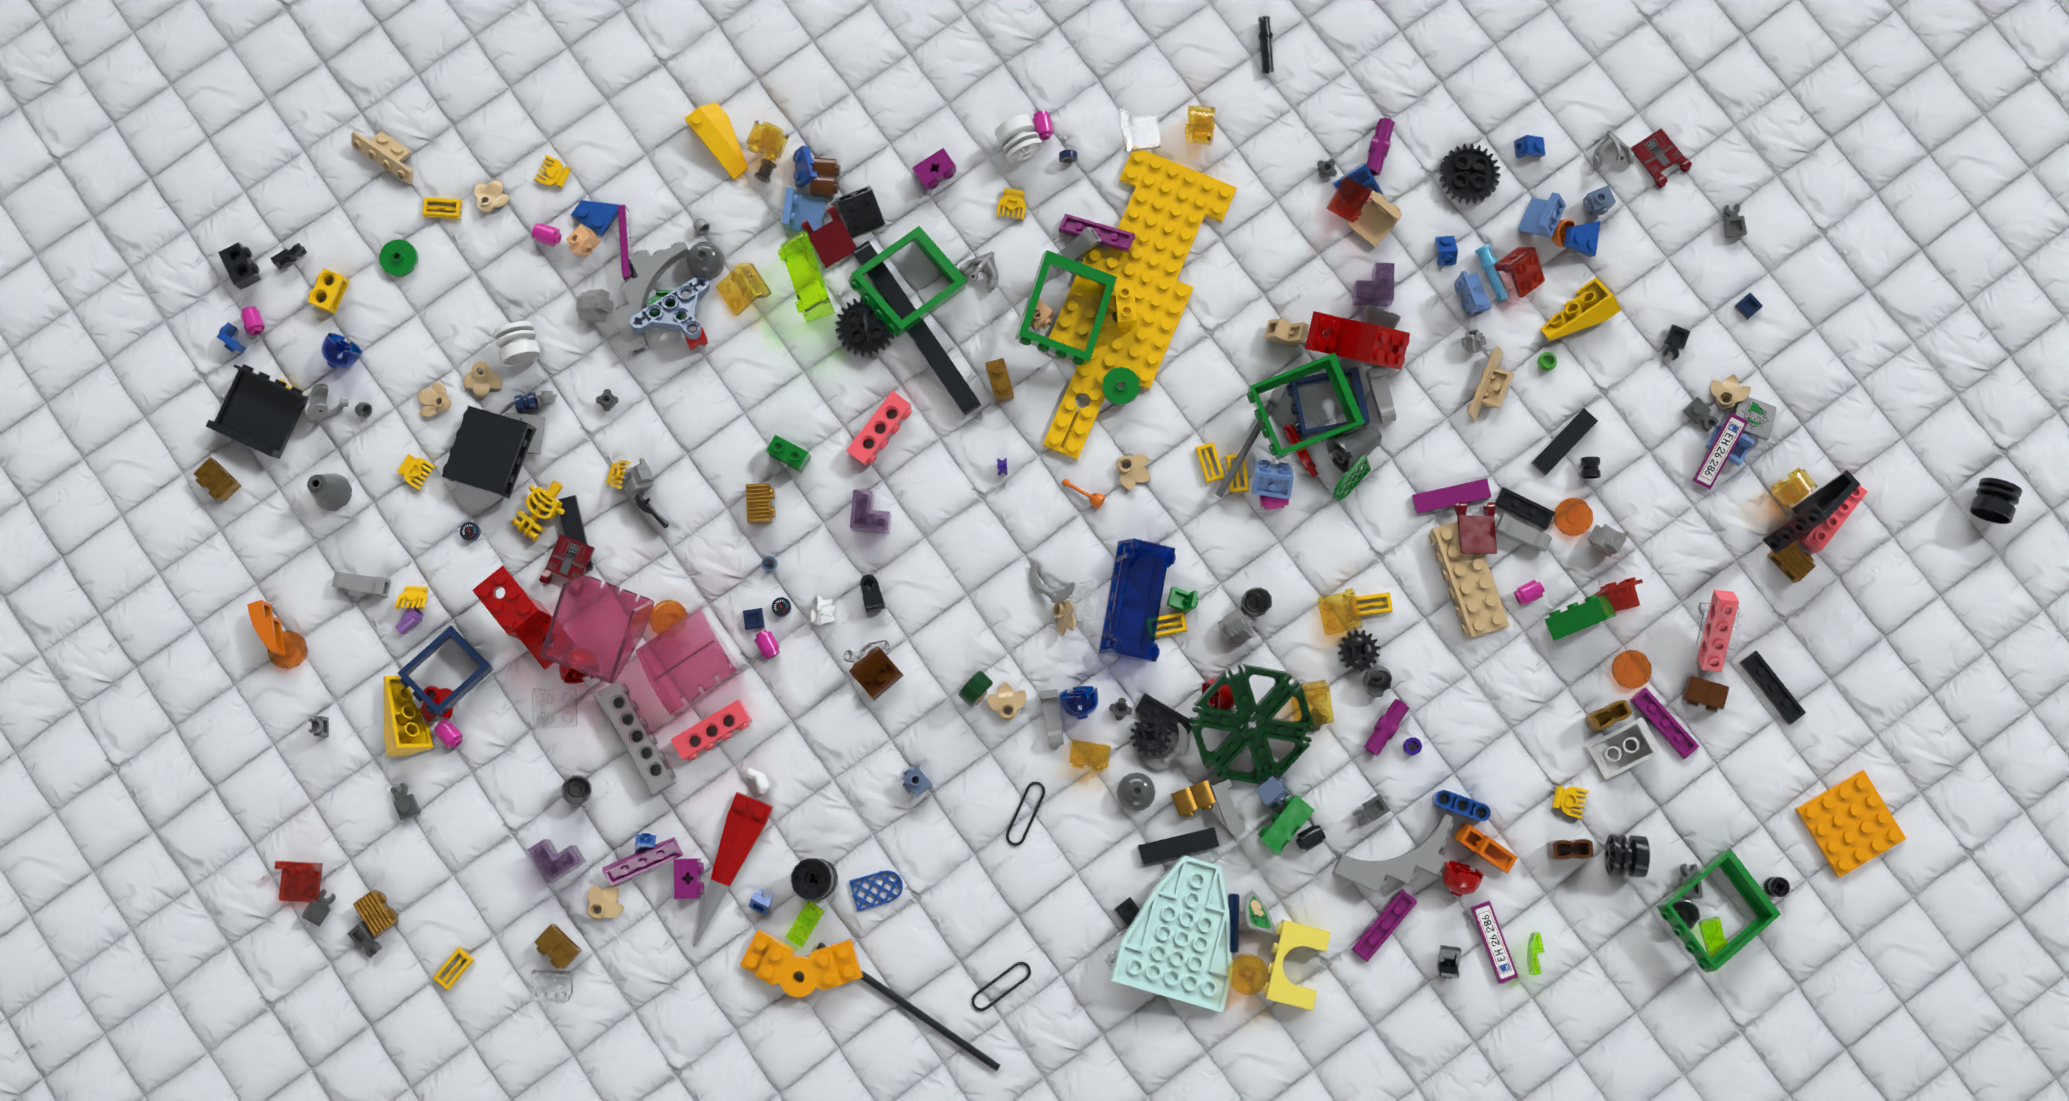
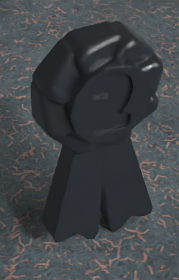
M638 494L635 496V504L642 511L652 514L664 529L669 526V522L649 504L651 501L649 497L645 500Z

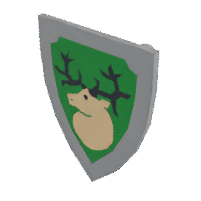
M1251 890L1246 896L1244 903L1246 922L1240 925L1241 931L1246 932L1252 929L1276 935L1274 924L1266 906L1257 894Z

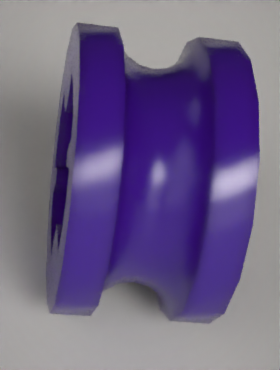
M998 458V476H1001L1002 473L1008 475L1007 458H1004V460Z
M1411 737L1404 741L1403 749L1409 755H1416L1421 751L1422 743L1418 738ZM1412 741L1416 742L1414 745L1417 744V749H1414L1413 752L1409 750L1411 748H1408V744L1412 743Z

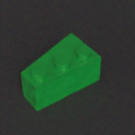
M1592 595L1585 598V603L1579 605L1578 602L1566 606L1568 609L1561 612L1558 609L1549 613L1550 617L1544 620L1553 640H1558L1617 616L1608 595L1600 597Z
M1297 795L1289 796L1282 804L1285 806L1281 812L1276 811L1270 818L1272 823L1268 828L1264 826L1257 834L1260 836L1257 841L1275 856H1279L1282 853L1285 845L1293 839L1295 833L1315 811Z

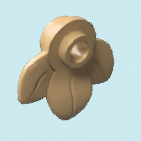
M491 181L487 185L482 182L476 184L474 196L477 198V207L481 211L491 212L494 207H502L508 203L510 197L502 194L503 184L501 181Z
M485 362L475 363L471 372L466 374L463 380L464 388H473L474 394L481 400L487 396L490 388L501 390L502 387L499 375L491 371L490 366ZM479 368L484 370L482 375L478 373Z
M1733 374L1726 378L1723 383L1713 380L1710 390L1713 396L1716 397V403L1720 408L1730 409L1736 403L1747 399L1751 387H1740L1736 375ZM1723 399H1729L1730 401L1728 403H1724Z
M434 382L432 389H422L418 393L419 401L424 404L419 413L421 416L433 417L438 412H445L451 407L452 403L450 397L446 395V387L440 382Z
M1145 455L1122 456L1117 460L1116 468L1121 473L1120 482L1126 489L1132 491L1136 482L1146 483L1150 481V474L1144 467L1150 459ZM1128 463L1129 468L1124 469L1122 464Z
M1071 601L1055 603L1053 612L1054 616L1058 618L1057 628L1059 634L1063 637L1066 629L1071 631L1075 629L1074 605Z
M1003 682L999 687L997 695H988L990 708L997 711L1000 718L1006 721L1014 719L1017 715V710L1021 709L1026 702L1025 690L1014 692L1012 687L1006 682ZM1005 708L1011 709V713L1009 715H1006L1004 713Z
M595 884L588 893L590 902L587 909L588 915L594 920H600L604 917L614 918L620 915L625 907L617 902L619 888L611 886L602 891ZM596 906H599L601 908V912L599 914L595 912Z

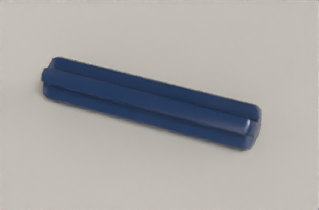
M1229 894L1230 952L1237 953L1239 948V894Z

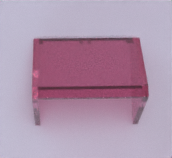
M583 575L563 584L540 657L613 684L641 640L654 611L655 602L641 595L638 602H636L637 594L622 589L620 594L617 595L620 587L605 582L601 589L602 580Z
M701 607L635 650L651 686L670 715L682 713L680 708L684 706L681 698L684 697L689 703L702 693L698 689L699 686L704 691H707L718 682L714 676L718 675L723 680L733 672H743Z

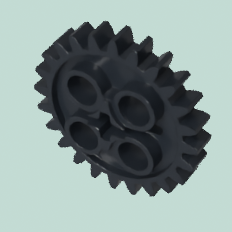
M1472 143L1469 148H1467L1466 144H1463L1462 149L1456 146L1455 152L1450 150L1449 156L1445 155L1443 159L1445 162L1440 164V167L1443 169H1440L1438 174L1443 176L1440 177L1439 181L1445 182L1442 188H1448L1446 195L1452 193V200L1456 196L1459 197V203L1462 199H1465L1466 204L1470 200L1476 204L1478 199L1483 202L1485 197H1490L1491 192L1494 193L1496 190L1495 186L1499 184V181L1496 179H1499L1501 174L1496 172L1499 171L1500 167L1495 166L1498 160H1491L1494 154L1487 155V148L1483 152L1480 151L1481 145L1477 149H1474ZM1457 162L1464 163L1465 167L1458 166ZM1475 163L1482 164L1483 168H1478ZM1456 179L1462 180L1464 185L1457 184ZM1474 181H1480L1482 186H1477Z
M862 296L860 297V302H857L854 298L853 305L847 302L848 309L841 308L844 314L837 315L841 321L835 322L836 326L840 327L835 329V331L840 334L837 337L838 340H843L841 343L842 347L847 346L848 352L854 349V355L856 356L860 352L862 357H864L865 353L872 357V352L879 355L878 349L886 351L884 345L891 346L889 339H895V337L888 330L884 321L879 318L875 320L869 318L874 313V310L864 303ZM863 311L866 312L868 334L870 338L869 343L866 342V333L864 330V320L862 315ZM853 316L860 317L858 322H851ZM875 331L881 332V336L878 338L872 337V334ZM856 334L863 335L859 341H855L853 337Z

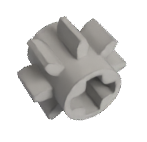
M1469 330L1465 333V338H1461L1462 347L1470 353L1480 352L1483 348L1482 345H1486L1485 336L1479 330Z

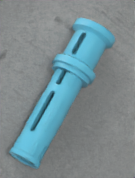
M1488 244L1475 250V253L1480 257L1482 269L1486 270L1498 302L1510 298L1498 271V261L1494 259L1491 251L1492 246Z

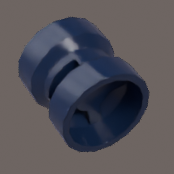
M535 392L528 393L526 396L516 395L514 397L516 410L519 414L525 413L527 410L537 411L539 409Z

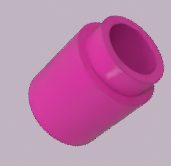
M1047 111L1034 113L1032 120L1035 132L1039 134L1041 140L1050 139L1051 135L1054 134L1051 116L1048 115Z
M543 223L535 224L532 230V238L553 247L559 244L562 238L558 228Z
M255 306L243 308L240 317L246 333L253 336L261 334L265 326L260 311Z
M1263 495L1259 497L1260 505L1265 510L1284 508V506L1289 505V499Z
M1532 580L1518 587L1517 591L1514 592V596L1521 606L1523 604L1528 605L1542 598L1545 590L1540 582Z
M763 630L756 634L757 638L754 642L763 657L765 656L768 660L780 653V647L771 631Z
M442 720L435 726V735L447 748H456L462 743L463 735L451 722Z

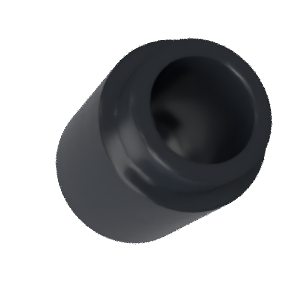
M1312 825L1298 833V838L1295 841L1301 850L1305 849L1307 852L1323 843L1322 840L1326 839V836L1319 825L1315 827Z

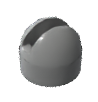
M699 218L694 221L693 227L699 235H702L709 230L710 224L705 219Z

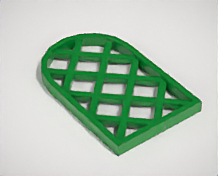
M1363 454L1338 482L1333 492V497L1337 501H1341L1348 496L1370 472L1371 468L1367 456Z

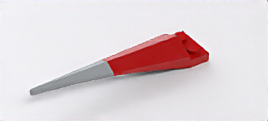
M736 792L727 814L693 947L697 946L729 887L765 828L774 806Z

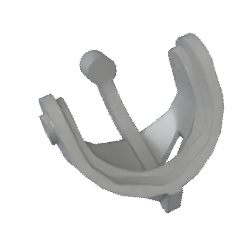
M1607 131L1606 137L1594 151V168L1596 170L1600 169V166H1602V152L1611 145H1614L1616 149V161L1618 163L1624 162L1627 158L1628 164L1633 165L1635 156L1630 147L1622 142L1612 131Z
M992 251L966 261L959 268V271L964 275L971 265L980 263L975 272L969 275L971 280L976 281L978 273L986 265L992 275L987 286L989 293L995 290L998 282V271L994 260L995 253Z
M317 382L308 395L309 398L305 404L303 414L308 422L312 423L314 420L336 415L343 407H348L349 400L341 398L338 406L328 411V406L326 405L328 385L324 382Z

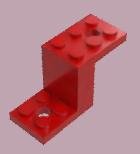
M1313 311L1305 349L1326 354L1335 353L1336 356L1402 370L1406 349L1409 345L1410 333Z
M502 565L472 590L509 636L521 640L544 670H547L576 646L540 601L528 596L505 566ZM499 588H504L505 595L502 598L496 597V591ZM548 637L552 638V646L545 648L544 640Z

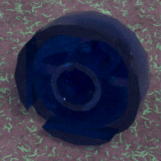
M328 333L321 347V353L327 364L335 369L338 367L348 368L354 365L362 353L360 347L352 341L350 344L344 341L346 338L344 336Z
M1093 686L1073 687L1074 691L1068 693L1067 689L1060 692L1059 698L1062 709L1070 716L1077 719L1088 718V714H1091L1097 708L1099 702L1097 688L1094 689Z

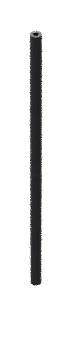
M820 942L816 949L825 947L826 945ZM862 970L863 977L860 979L997 1072L1000 1067L999 1063Z

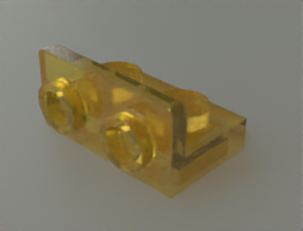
M1072 740L1069 763H1072L1074 768L1084 769V766H1091V770L1103 772V769H1108L1111 746Z

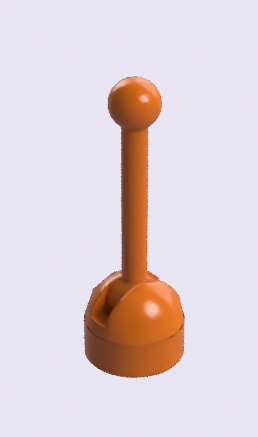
M1068 479L1062 481L1063 486H1069L1087 496L1090 504L1096 509L1102 506L1106 497L1098 492L1089 494L1071 484Z

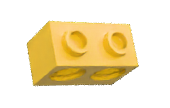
M323 268L316 278L314 289L309 293L308 303L335 315L350 281L343 275ZM334 279L333 284L328 286L329 281ZM326 296V300L321 303L322 297Z
M1134 284L1114 285L1117 328L1136 326L1137 314Z

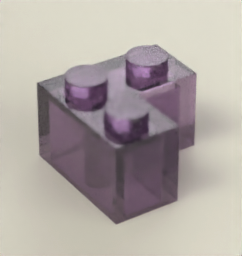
M1375 263L1372 268V281L1356 280L1353 286V305L1391 306L1394 301V263Z
M853 490L850 529L856 532L890 534L892 515L889 511L873 510V491Z
M543 839L527 849L546 883L556 882L586 862L577 845H570L558 853L550 839Z

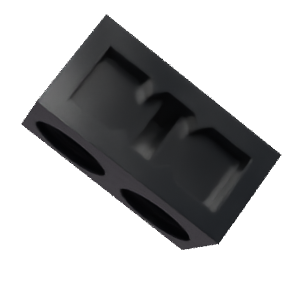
M238 242L218 252L232 283L239 289H243L261 280L258 274L260 269L252 261L251 257L253 255L247 246L244 247ZM240 254V257L235 260V257ZM248 270L247 274L243 276L244 271Z

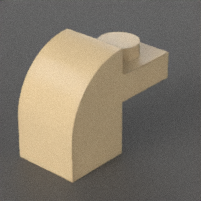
M1281 318L1270 319L1267 323L1264 338L1278 344L1298 347L1299 343H1305L1309 324L1305 322L1291 324Z

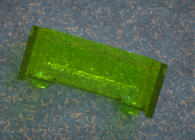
M806 230L799 232L781 244V249L777 251L780 260H785L798 299L795 302L798 313H803L806 322H810L834 314L835 311L828 296Z

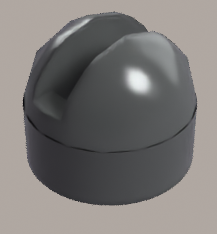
M359 402L355 406V413L360 417L368 418L372 413V406L369 403Z

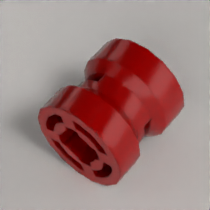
M702 326L699 338L689 339L685 336L690 350L696 349L699 345L709 344Z

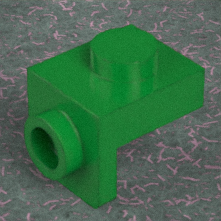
M1173 586L1170 588L1166 606L1188 613L1198 605V591L1188 592Z

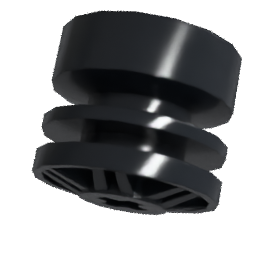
M1982 478L1976 490L1978 496L1974 497L1970 512L1972 515L1992 523H2012L2016 511L2014 505L2019 503L2023 490L2006 480Z
M1609 834L1605 846V867L1608 875L1616 876L1618 874V876H1624L1627 871L1629 877L1645 878L1650 863V848L1646 836L1632 835L1627 841L1625 835Z
M808 858L802 860L794 867L791 873L792 888L798 896L805 900L824 899L834 892L838 884L836 868L825 859ZM815 876H820L818 882H813Z

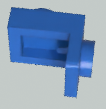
M1525 135L1514 141L1515 155L1518 159L1526 155L1539 158L1545 156L1544 137Z
M1435 237V246L1438 254L1437 265H1455L1458 255L1455 237Z
M227 322L219 330L217 338L225 342L224 347L234 353L237 350L242 354L246 347L232 338L238 328Z
M650 833L636 834L635 853L649 847H655L656 835H651Z

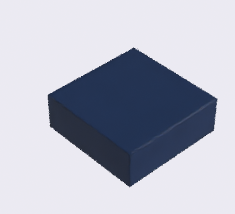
M1749 293L1735 307L1748 320L1763 305Z
M763 608L743 611L745 630L765 627Z

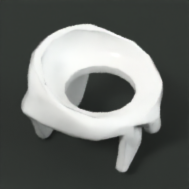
M821 595L815 596L812 601L810 616L812 624L820 626L835 621L832 615L835 610V606L832 605V599L824 600Z

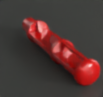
M1288 424L1283 428L1291 445L1302 442L1293 424ZM1304 449L1296 452L1305 470L1309 472L1311 477L1314 478L1319 475L1315 469L1316 465L1307 450Z

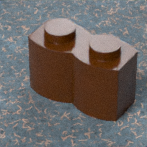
M814 157L812 171L817 172V178L811 181L810 194L811 196L834 199V195L838 194L839 184L836 183V177L840 176L841 166L838 165L836 159Z
M1689 676L1686 680L1682 700L1687 701V705L1698 707L1700 704L1706 706L1705 710L1717 713L1718 710H1724L1729 687L1702 678Z
M1587 839L1554 840L1547 843L1548 857L1554 860L1570 858L1587 859L1594 856L1593 843Z

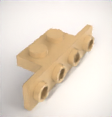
M356 131L351 133V145L356 150L368 156L369 159L381 165L385 170L393 173L400 180L409 185L412 183L413 170L402 163L411 156L409 149L382 131L370 140Z
M1495 346L1494 351L1490 353L1487 368H1484L1481 375L1482 380L1475 388L1474 399L1468 405L1467 413L1473 421H1476L1482 405L1497 409L1501 408L1514 377L1513 372L1498 369L1503 357V352L1498 346Z

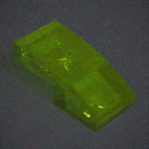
M808 901L789 930L786 938L803 947L825 911Z
M1719 917L1698 921L1703 942L1710 958L1728 943V940L1724 937Z
M1531 932L1529 938L1527 962L1530 975L1542 974L1537 956L1538 953L1545 952L1540 932Z

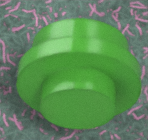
M1544 352L1538 357L1537 363L1543 371H1551L1555 368L1557 359L1554 354Z

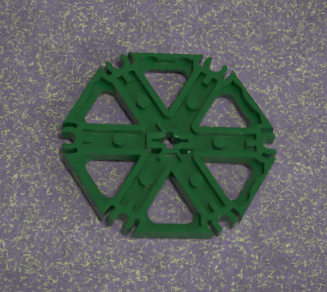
M1243 664L1245 670L1243 672L1242 667L1237 665L1238 673L1232 674L1229 668L1227 669L1229 675L1227 678L1226 672L1223 671L1194 703L1195 707H1192V711L1199 713V715L1195 718L1190 717V721L1195 723H1190L1203 765L1207 769L1212 765L1216 766L1212 771L1214 775H1217L1218 778L1261 784L1260 777L1265 783L1267 775H1272L1277 779L1276 771L1280 778L1310 746L1309 743L1305 742H1312V739L1305 735L1307 732H1314V729L1310 726H1315L1303 687L1297 680L1293 684H1289V681L1292 679L1290 674L1286 671ZM1252 675L1273 678L1275 680L1274 686L1256 704L1249 678ZM1227 685L1230 687L1237 711L1210 707L1208 701L1221 686ZM1292 697L1297 698L1302 714L1299 721L1273 718ZM1250 721H1251V722L1256 721V722H1255L1256 727H1255V728H1253V727H1250V728H1249L1248 723H1249ZM1206 727L1229 731L1230 734L1215 750L1208 751L1201 731ZM1267 738L1294 742V748L1282 761L1275 762ZM1248 745L1254 763V770L1252 772L1231 770L1228 766Z

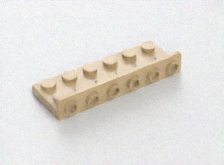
M1458 521L1432 528L1429 540L1432 545H1435L1437 551L1435 552V557L1438 563L1441 562L1443 579L1448 582L1450 587L1448 588V593L1456 604L1454 610L1457 617L1461 618L1463 635H1467V638L1471 639L1510 626L1485 555L1460 554Z

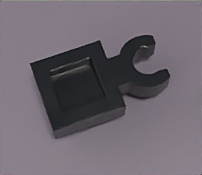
M297 243L290 250L285 249L270 259L279 269L288 268L293 262L297 261V257L305 255L307 251L304 246Z
M1672 324L1664 341L1669 347L1663 351L1662 356L1665 357L1668 351L1673 353L1672 360L1677 359L1679 356L1678 349H1684L1690 331Z

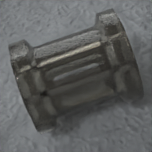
M763 158L760 161L761 166L758 173H755L754 177L762 182L770 183V176L777 165Z

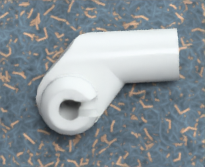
M749 768L746 777L755 780L758 793L765 794L767 789H769L767 776L762 772Z

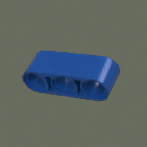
M1448 790L1437 791L1432 796V802L1436 807L1467 819L1482 822L1490 817L1491 811L1487 805ZM1440 794H1444L1447 797V802L1444 805L1438 800ZM1460 800L1465 803L1464 811H1460L1457 808V803ZM1478 807L1484 810V816L1482 818H1479L1476 815V809Z

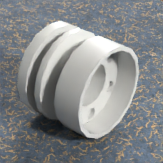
M1027 114L1008 119L995 130L999 144L1004 146L1003 152L1010 163L1023 161L1036 154L1043 147L1039 134L1033 132L1035 126L1031 117Z
M513 322L503 325L494 331L493 335L496 339V345L501 348L499 356L504 366L524 365L537 360L541 356L539 344L536 340H533L536 334L533 331L534 327L531 322Z

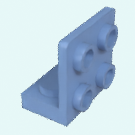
M786 187L782 216L784 230L805 232L801 226V223L805 220L809 222L813 231L823 226L826 198L796 194L794 188Z
M1552 192L1548 200L1532 198L1517 230L1521 233L1552 238L1566 207L1560 194Z
M1466 270L1462 271L1455 281L1454 288L1456 293L1461 296L1463 310L1467 311L1468 316L1489 309L1491 305L1478 273L1468 275Z
M1264 459L1254 461L1255 474L1252 494L1290 499L1294 480L1292 466L1284 462L1274 464Z

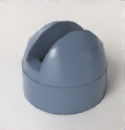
M767 556L762 560L761 565L765 571L770 572L777 568L778 562L775 557ZM766 561L775 562V565L766 564Z

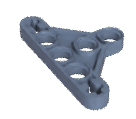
M697 276L633 315L630 319L631 329L635 333H643L652 327L681 330L689 339L699 338L701 335V325L695 316L699 298L710 290L709 279ZM685 291L691 293V295L687 298L681 296V294ZM669 301L676 303L673 307H667L665 304ZM652 311H659L660 315L651 317L650 313ZM679 314H685L687 316L684 320H678L676 318ZM694 326L697 327L698 330L694 333H690L687 331L688 328Z

